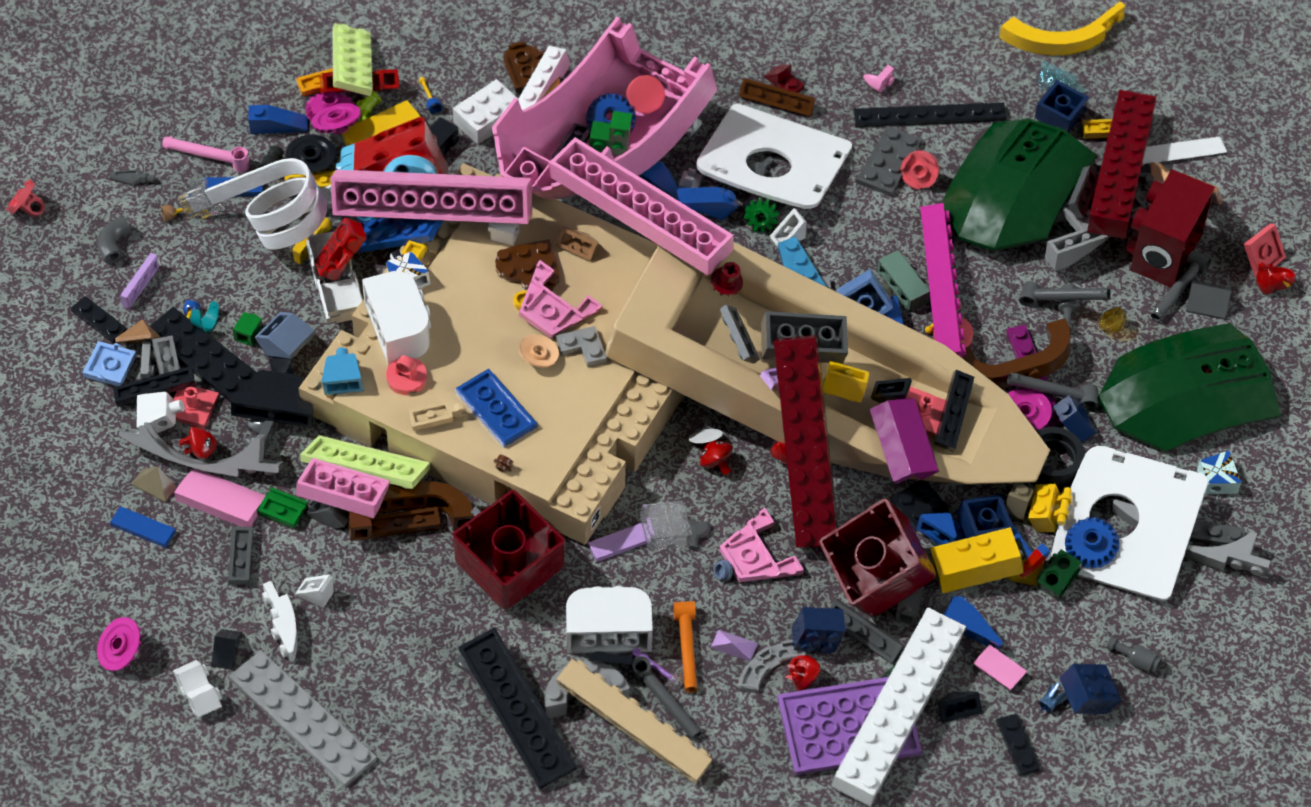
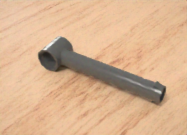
M1195 250L1189 254L1185 264L1187 268L1151 313V318L1154 321L1160 322L1198 272L1201 274L1207 272L1212 259Z
M1028 281L1024 283L1019 303L1022 306L1028 305L1027 307L1033 308L1036 306L1037 300L1105 301L1110 299L1111 291L1110 288L1103 287L1041 289L1039 284Z
M1010 372L1007 383L1009 385L1063 398L1070 395L1079 400L1085 410L1090 409V411L1098 408V388L1095 385L1086 384L1077 389Z
M645 656L636 657L632 662L633 678L636 681L644 682L687 733L686 737L692 740L699 737L702 733L700 725L697 726L691 720L688 714L653 674L650 660ZM644 667L646 670L641 672L637 668Z

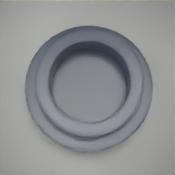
M720 560L715 564L714 575L716 578L722 581H727L731 578L733 568L728 560Z

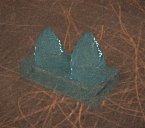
M1043 60L1038 78L1039 90L1047 88L1054 80H1058L1072 88L1076 87L1078 84L1077 76Z

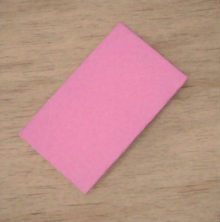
M991 645L973 662L981 671L994 678L1008 690H1011L1027 673L1024 668Z

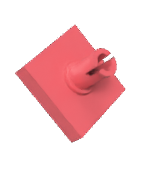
M1269 224L1244 244V251L1248 255L1255 277L1259 268L1258 264L1261 262L1266 265L1272 263L1273 267H1275L1286 258L1275 224Z
M195 386L178 390L174 400H182L185 410L176 413V421L205 429L219 399V393Z
M910 386L906 399H916L927 435L935 437L946 400Z

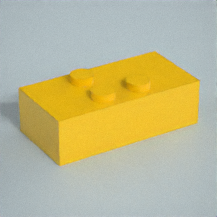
M1011 527L930 548L933 567L942 594L1024 573L1021 555Z

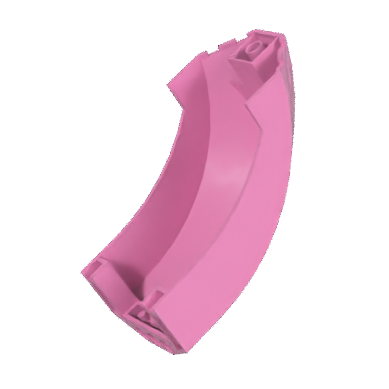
M616 17L584 60L559 86L524 110H522L518 99L514 98L493 125L492 130L501 177L531 178L532 193L544 199L556 200L577 196L578 194L551 178L549 162L552 160V155L574 123L588 126L586 114L593 100L607 93L623 95L627 99L625 92L630 82L638 76L649 75L657 78L664 87L665 99L662 106L655 112L648 114L635 111L636 124L630 134L628 151L622 155H614L610 148L606 146L601 153L635 175H641L674 147L718 89L710 64L704 65L694 56L683 71L640 49L632 24L628 23L626 25L621 22L619 17ZM613 113L607 114L606 118L612 120Z

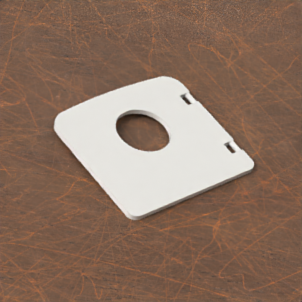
M734 104L701 152L696 166L702 174L733 187L788 205L812 209L820 204L825 192L829 189L844 160L849 155L852 143L837 136L742 104ZM756 152H774L782 155L789 161L791 170L780 177H764L754 173L747 166L746 160ZM835 155H841V158L838 159L835 157ZM815 188L821 189L820 193L815 192Z
M1105 446L1091 448L1085 454L1072 483L1071 495L1073 499L1068 508L1069 517L1065 521L1064 526L1058 525L1051 556L1054 553L1057 554L1060 549L1066 552L1065 537L1067 530L1071 528L1072 524L1077 523L1079 519L1089 518L1090 511L1098 500L1107 496L1124 497L1130 500L1138 510L1139 522L1136 529L1130 535L1119 539L1118 553L1110 563L1100 568L1082 567L1077 576L1157 600H1168L1172 595L1207 488V477L1201 473L1187 471L1173 465L1120 452L1113 448ZM1113 456L1125 458L1124 463L1113 461ZM1175 473L1186 475V480L1174 478ZM1089 538L1087 541L1089 543H1095L1097 540L1095 538ZM1061 563L1059 567L1066 569L1069 567V564Z

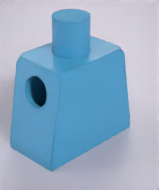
M338 348L336 355L326 358L322 376L325 395L364 391L356 354H349L347 348Z

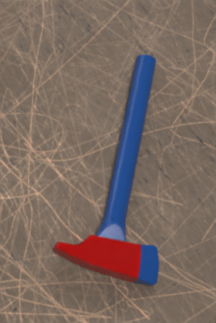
M1012 523L1015 541L1026 559L1023 568L1024 573L1020 574V577L1024 578L1047 559L1050 550L1044 544H1040L1033 552Z

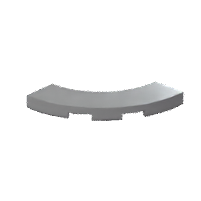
M793 640L781 641L780 644L764 648L745 666L739 679L738 690L759 693L763 679L772 669L783 663L790 662L796 656L806 655V652L794 650Z

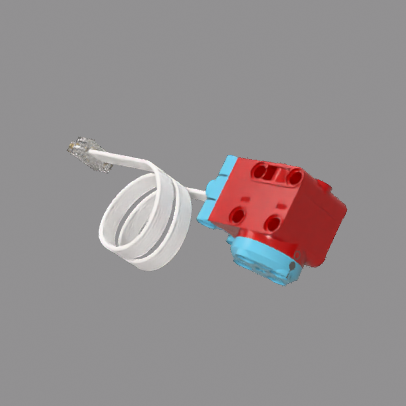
M423 117L412 119L382 131L375 136L344 147L341 150L340 162L336 164L337 170L448 174L449 166L437 144L436 136L431 133ZM283 159L211 188H207L208 181L204 179L189 185L188 192L178 195L177 201L188 219L199 215L202 219L220 213L221 201L292 174L305 175L306 177L288 179L268 188L256 196L246 208V216L256 230L263 246L267 249L275 250L299 243L313 234L326 216L327 204L332 203L331 185L322 189L319 188L310 169L303 161ZM299 194L294 200L279 206L270 213L263 214L276 203ZM310 212L302 221H300L296 225L283 231L273 233L277 228L287 225L296 220L297 218H299L301 215ZM357 216L361 221H370L376 218Z

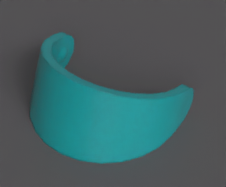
M212 301L202 319L201 312L198 309H194L191 313V323L205 332H211L218 322L219 304L216 301Z

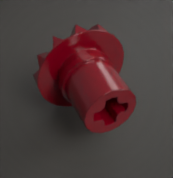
M727 262L723 267L713 272L710 284L713 285L714 291L717 290L720 293V296L723 294L728 297L734 294L737 295L742 289L743 278L738 264Z

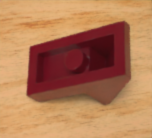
M791 64L779 65L764 75V78L774 86L798 93L804 89L805 85L791 74Z

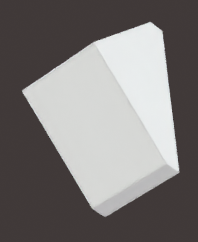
M794 208L769 237L777 247L778 242L795 236L798 241L805 239L807 222L797 209Z
M323 575L305 578L295 595L324 608L334 593L332 576Z

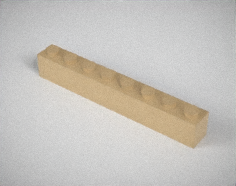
M570 660L557 678V684L687 779L697 784L712 762V759L709 758L711 755L702 748L699 750L695 748L689 738L684 735L682 737L677 735L671 725L659 722L657 720L658 717L649 710L645 712L640 708V704L631 697L627 699L622 695L623 691L617 686H609L605 683L606 679L596 672L593 674L587 670L588 666L582 661Z

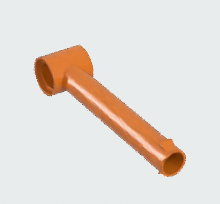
M695 601L673 602L674 621H679L684 688L685 692L693 693L697 691L692 620H696Z

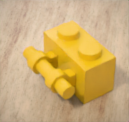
M830 361L823 380V391L831 396H838L852 402L861 403L868 384L869 372Z
M1056 484L1036 485L1028 517L1036 532H1056L1057 524L1060 526L1065 525V521L1069 517L1068 508L1073 499L1071 488H1064V492L1060 494Z

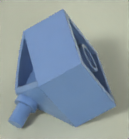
M871 269L837 289V293L882 315L893 309L892 299Z

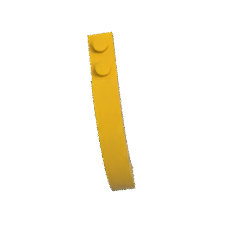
M1120 1L1091 24L1066 32L1040 30L1021 22L1013 16L1001 26L999 38L1016 48L1035 54L1061 56L1083 52L1104 41L1105 34L1111 29L1112 25L1123 20L1126 5Z

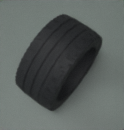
M1046 427L1037 430L1036 432L1048 448H1057L1064 451L1071 457L1073 464L1062 470H1052L1043 466L1037 481L1031 483L1035 486L1039 484H1056L1059 491L1064 490L1066 487H1071L1085 456L1081 440L1067 429L1059 427Z

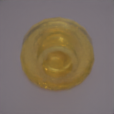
M1120 307L1111 308L1103 313L1098 323L1099 327L1106 334L1119 332L1124 327L1127 315Z

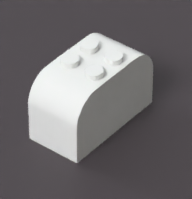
M391 271L362 279L364 303L388 366L403 355L418 358L425 354L430 345V310L428 305H424L423 292L421 289L418 290L414 279L409 274L401 271Z
M596 586L579 589L572 593L566 604L567 653H590L591 651L611 653L632 652L635 648H639L641 652H652V608L649 596L638 588L615 586L613 588Z

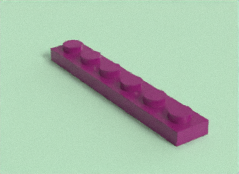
M1026 325L1006 329V334L1016 359L1036 353ZM1046 376L1039 378L1040 380L1047 381ZM1042 393L1047 397L1052 407L1051 419L1048 425H1045L1043 428L1062 425L1053 407L1056 405L1053 395Z

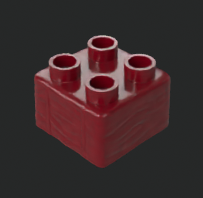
M515 490L504 494L496 502L482 510L452 533L457 565L502 609H509L553 577L564 566V537Z
M882 499L844 525L822 537L819 542L848 602L869 617L881 614L924 585L930 583L936 576L935 569L908 517L887 499Z

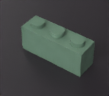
M897 250L878 259V273L909 312L929 303V286L920 279L919 273L915 269L913 270L905 256H902Z

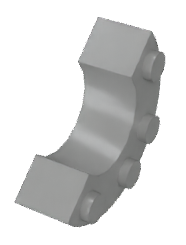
M582 661L588 666L587 670L593 674L596 672L606 679L605 683L611 687L612 685L617 686L623 691L622 695L629 699L630 688L628 683L616 669L602 662ZM565 667L556 672L547 685L545 713L548 718L567 715V705L573 695L557 684V678Z

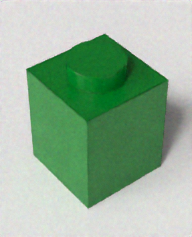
M243 312L233 328L234 340L253 347L256 342L255 336L263 329L262 318L256 314Z

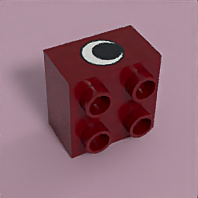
M1173 169L1169 172L1164 183L1155 179L1146 198V201L1152 204H1149L1146 209L1139 207L1131 224V229L1135 231L1132 233L1125 250L1126 253L1133 255L1130 271L1171 288L1184 270L1189 254L1196 248L1203 235L1215 186Z

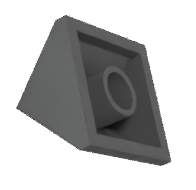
M1192 280L1186 312L1225 320L1231 287Z

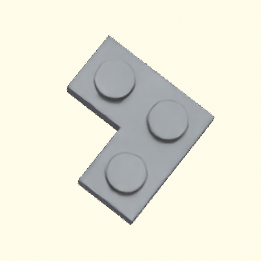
M595 326L556 335V341L562 356L581 351L587 367L607 362V357Z

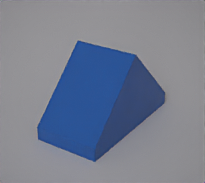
M951 513L922 514L920 516L916 530L940 545L955 542L957 535Z

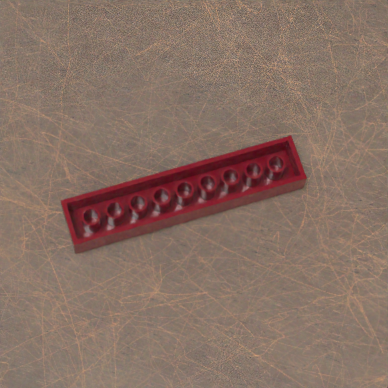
M1119 90L1090 211L1087 232L1126 239L1157 96Z
M810 335L775 339V360L796 548L821 546L819 543L820 539L838 528L818 336Z

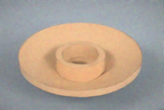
M538 334L528 335L519 344L521 357L532 366L549 367L558 360V347L546 336Z

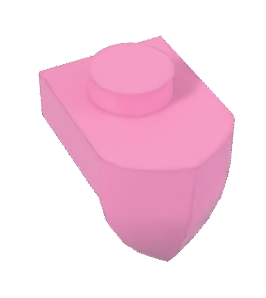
M887 65L878 76L866 74L863 77L871 88L881 93L887 86L890 87L894 81V68Z

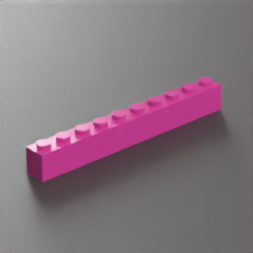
M943 203L922 206L920 209L935 340L946 345L963 359V356L966 355L965 343L961 344V340H965L963 328L959 327V325H963L961 313H958V310H961L960 299L956 298V295H959L958 284L954 283V280H957L956 268H952L953 265H956L954 253L951 254V251L954 250L953 241L949 239V236H952L951 225H947V222H950L949 210H945Z

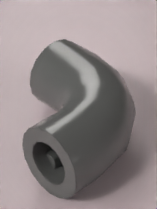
M124 216L114 219L105 225L99 233L97 246L106 264H112L121 258L122 252L117 242L120 238L131 234V228Z

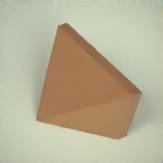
M562 227L556 246L592 261L599 242L588 233Z
M142 319L116 337L115 340L117 343L129 345L143 343V341L152 342V339L161 337Z

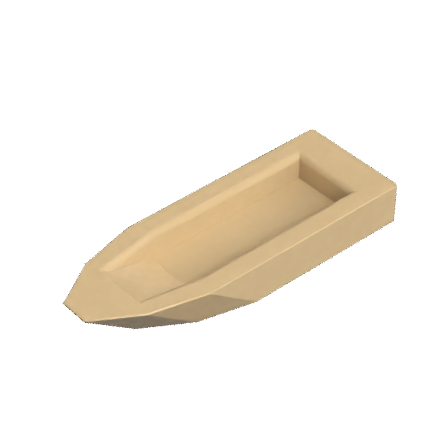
M733 242L734 250L709 276L658 245L614 324L605 351V355L608 358L778 442L785 443L779 389L770 390L760 377L762 371L776 368V360L762 359V318L766 311L847 316L848 355L843 365L868 371L869 378L861 403L852 402L838 396H831L824 392L831 463L892 477L870 412L871 408L881 404L870 398L876 381L911 378V387L946 400L951 378L956 369L975 377L957 446L953 452L934 444L936 435L935 437L928 435L940 472L923 480L959 484L1036 482L1050 452V449L1009 394L946 345ZM734 262L740 267L743 287L737 295L734 294L728 297L723 294L720 296V293L717 290L714 291L713 285L710 284L711 276L716 269L723 267L725 263ZM724 305L737 308L760 358L755 364L743 361L739 357L737 345L730 338L731 332L722 320L723 315L720 308ZM820 363L822 382L826 374V368L828 363ZM916 476L909 478L914 480H921Z

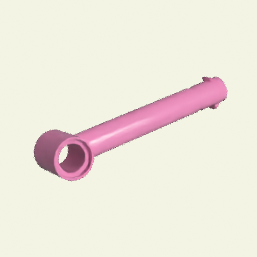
M172 136L164 137L162 147L166 150H177L232 163L234 170L237 172H245L250 168L248 151L244 147H236L232 151L174 139Z

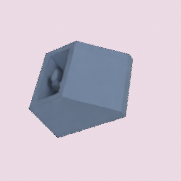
M279 312L255 338L266 356L291 359L298 354V351L304 345L311 341L316 331L295 314Z

